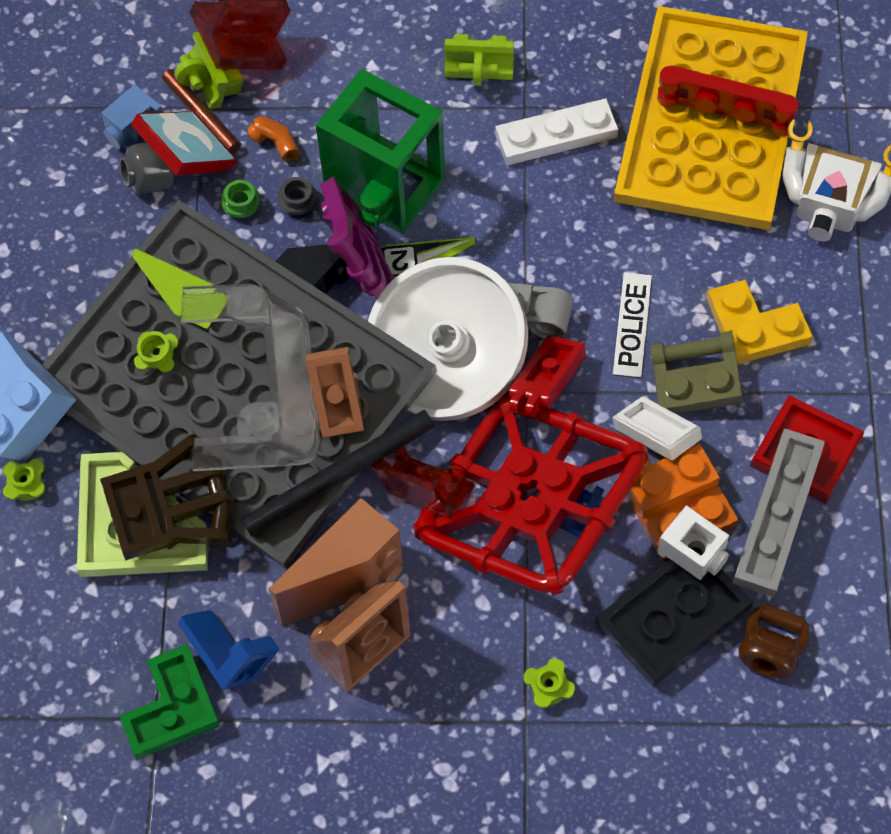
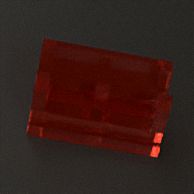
M404 447L393 452L396 455V461L392 467L384 459L371 465L389 494L450 519L475 487L472 481L465 478L459 468L448 465L446 467L447 471L411 458Z

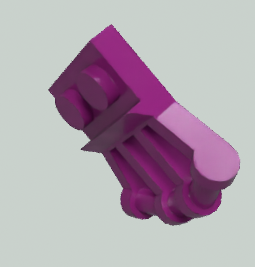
M332 177L320 184L325 199L321 203L325 214L322 220L333 231V235L327 240V245L333 253H339L347 265V273L350 277L360 282L362 290L367 295L374 296L377 300L394 277L383 256L374 227L370 228V226H366L363 223L360 206L340 183Z

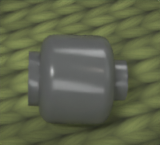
M146 142L129 146L125 156L120 157L119 165L123 183L126 187H131L135 193L142 195L165 191L173 186L175 174Z

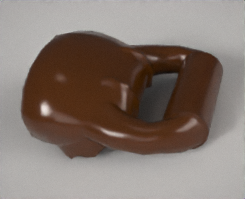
M772 605L758 606L748 616L745 625V637L739 645L740 660L746 667L761 675L776 679L790 677L798 666L799 656L807 648L810 641L809 624L804 617ZM759 619L800 635L797 639H792L788 635L784 636L768 630L767 627H760Z

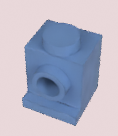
M134 84L101 112L105 125V137L114 147L118 149L123 147L125 150L133 144L144 142L145 140L133 128L131 123L136 114L163 112L162 106Z

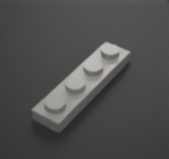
M784 428L733 584L775 597L825 441Z

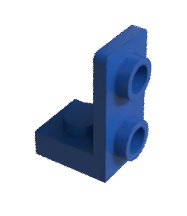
M211 610L183 615L178 621V625L222 690L254 682L280 650L271 636L254 640L244 638L234 643Z

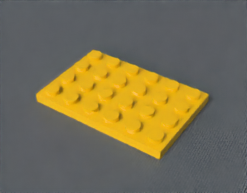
M658 6L614 192V202L770 230L788 136L775 135L768 126L752 122H740L732 117L701 112L696 108L681 104L671 108L661 106L657 100L658 88L660 86V71L666 66H677L789 94L796 98L808 31Z

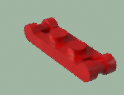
M666 66L660 71V86L658 88L657 100L664 107L671 108L681 104L696 108L701 112L732 117L740 122H752L768 126L778 136H788V126L797 115L799 103L794 96L677 66Z

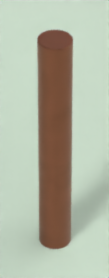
M173 69L164 72L162 81L190 111L196 114L231 154L236 153L240 149L241 143L187 85L182 86L177 82Z

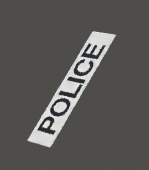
M624 272L613 375L641 377L652 275Z

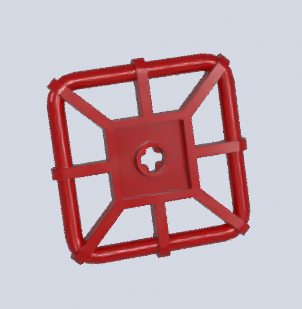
M509 395L501 397L498 400L499 403L495 404L486 414L461 453L454 454L448 463L450 466L449 471L422 509L417 521L413 524L414 534L418 540L423 541L428 546L472 564L477 572L484 575L491 572L531 590L542 593L551 592L552 596L563 593V588L576 577L603 532L611 530L615 523L613 517L640 476L645 463L649 459V454L644 444L638 443L626 435L587 422L583 415L574 412L565 414L543 407L535 417L525 415V407L521 413L511 412L509 410ZM516 414L562 430L547 455L525 447ZM505 419L512 451L498 472L474 464L499 424ZM579 437L621 452L582 467L564 462ZM620 473L599 508L590 509L575 503L586 485ZM464 477L488 486L475 505L438 517ZM533 488L538 490L539 495L537 497L530 496L526 501L523 500V495L526 491ZM567 517L585 524L587 527L558 570L551 539ZM480 522H486L498 527L487 546L480 549L446 535ZM515 535L538 544L545 575L501 558Z

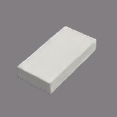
M643 396L612 417L616 430L644 444L671 461L702 439L699 426Z

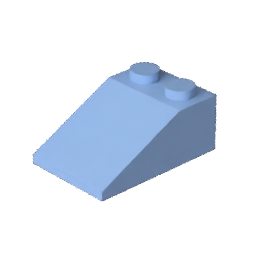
M0 325V457L26 463L77 399Z

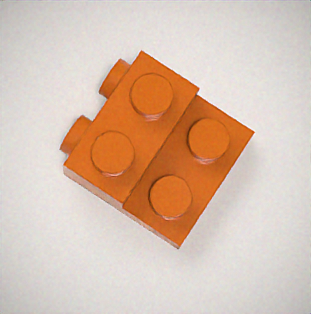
M700 443L690 447L672 461L665 458L652 464L648 459L640 476L626 496L657 553L660 537L686 505L724 532L736 528L739 520L718 485L720 477ZM659 555L661 561L668 558L667 556L663 558Z

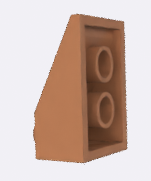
M360 498L269 588L277 622L282 626L289 625L344 605L355 593L359 591L364 593L374 584L394 582L403 568L399 529Z
M400 581L374 584L364 593L359 591L348 599L343 607V612L334 620H325L312 632L311 640L308 642L311 657L346 693L411 636L406 587Z

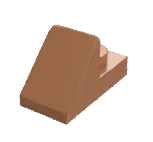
M345 347L306 354V365L322 438L364 431L357 374L353 372L349 348Z

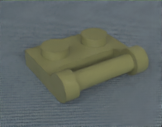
M732 330L720 332V337L669 346H664L663 342L650 345L658 405L675 414L744 403ZM723 353L724 361L674 370H668L667 362Z

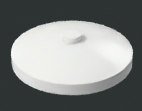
M458 257L436 258L408 268L393 279L376 300L368 322L436 365V374L407 410V412L415 415L425 409L431 420L451 421L463 419L484 411L493 405L510 389L518 377L527 353L528 325L519 298L498 273L470 259Z

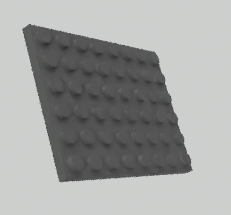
M178 199L139 246L138 250L230 292L208 330L175 315L131 256L42 366L77 399L65 415L116 451L126 454L138 466L154 462L184 438L195 434L203 442L202 449L216 464L223 466L226 478L223 480L224 486L227 491L232 493L234 505L230 511L229 530L286 569L358 474L252 537L240 518L394 428L436 374L437 368L429 360ZM158 331L164 335L171 333L176 336L179 344L173 352L172 359L175 365L171 371L162 373L159 369L148 368L145 371H140L136 368L134 358L138 355L137 343L142 333ZM348 347L353 372L357 374L364 431L322 438L306 365V354ZM159 349L153 351V355L160 353ZM190 459L183 460L160 477L159 480H166L197 470L198 468ZM202 485L178 494L190 501L209 495L207 486ZM213 512L206 513L213 518Z

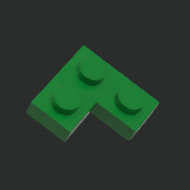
M188 644L146 660L161 699L119 715L136 761L220 727Z

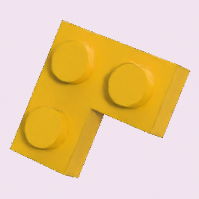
M746 280L707 290L706 299L719 331H733L738 365L811 345L813 336L798 303L759 313Z

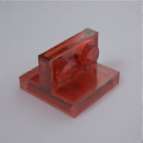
M286 0L194 2L189 13L216 69L281 70L286 63L287 58L276 38L291 12Z

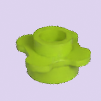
M158 331L142 333L137 343L138 355L134 358L136 368L140 371L154 368L159 369L162 373L171 371L175 365L172 359L173 352L179 344L176 336L171 333L164 335ZM155 349L160 350L158 355H153Z
M32 459L29 463L18 464L15 461L8 462L3 467V473L6 476V486L3 488L4 496L9 500L18 499L22 501H29L42 496L45 492V486L41 477L45 470L43 462L39 459ZM22 477L28 478L26 482H20V479Z
M550 659L547 665L538 669L529 668L524 673V682L526 685L531 686L534 704L539 708H548L550 705L559 703L563 698L570 699L574 695L575 685L567 680L564 673L565 664L559 659ZM551 680L554 684L548 687L545 685V682Z

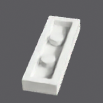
M605 98L495 126V135L505 164L508 166L615 139L618 135V128Z

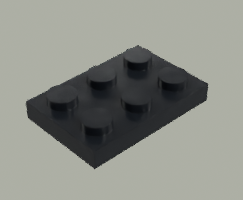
M692 547V548H691L693 551H695V552L698 553L699 555H703V552H702L701 549H699V548H697V547ZM669 559L596 617L595 624L654 687L751 609L753 601L736 584H733V580L722 569L716 575L707 572L699 580Z

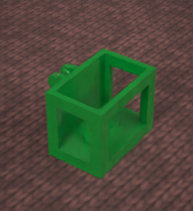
M362 68L316 124L323 182L334 177L360 206L361 220L370 228L372 226H380V223L403 235L446 179L443 111ZM377 97L417 118L398 144L380 135ZM425 138L427 160L414 153ZM402 171L421 181L406 202Z

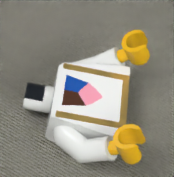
M795 119L792 120L787 129L792 144L786 150L782 179L790 201L798 204L797 217L810 222L808 235L811 238L822 242L828 241L834 229L849 232L857 221L864 222L885 207L891 195V162L889 161L891 145L884 151L883 157L886 167L884 171H881L882 164L810 143H808L807 150L804 149V141L811 136L813 131L812 124L808 121L807 134L803 137H798L793 133Z

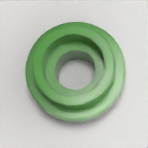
M235 180L229 183L221 195L223 210L234 218H246L253 215L258 210L261 202L257 188L245 180ZM240 199L247 200L243 203H235Z

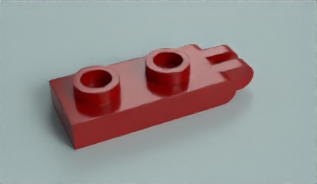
M547 335L510 387L509 410L514 413H521L525 407V415L535 417L542 407L550 409L585 359V343Z

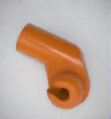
M266 116L255 118L254 123L248 126L247 132L249 137L253 141H257V143H262L266 138L272 140L284 162H291L300 155V151L287 126Z

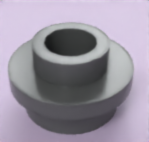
M302 177L289 178L278 191L279 206L290 215L306 214L314 208L317 202L315 187ZM297 196L303 197L300 200H292Z

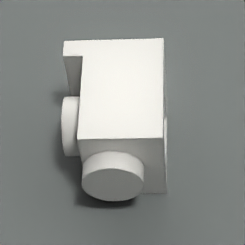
M686 505L660 537L657 554L663 558L667 556L701 580L707 572L716 575L727 561L729 554L724 550L726 549L729 535ZM692 547H697V548L701 549L702 552H703V555H699L698 553H696L695 551H693L691 548H692Z

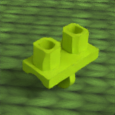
M205 31L194 32L192 37L195 45L188 54L180 57L181 63L175 69V78L182 86H192L193 90L201 89L210 109L221 108L224 96L240 93L243 77L239 69H222V66H228L230 60V50L225 40L209 42Z
M455 34L452 39H445L444 77L473 78V86H481L482 79L513 80L514 41H509L507 36L493 35L488 40H473L469 34Z

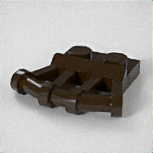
M195 434L184 438L154 462L100 479L125 561L164 548L170 550L179 543L207 544L216 548H226L232 545L233 533L229 531V522L234 499L232 493L225 489L223 480L226 478L223 466L216 464L202 449L203 442ZM190 459L198 468L197 470L166 480H159L160 477L183 460ZM202 485L207 486L209 495L168 508L165 497ZM213 512L212 528L174 527L173 523Z

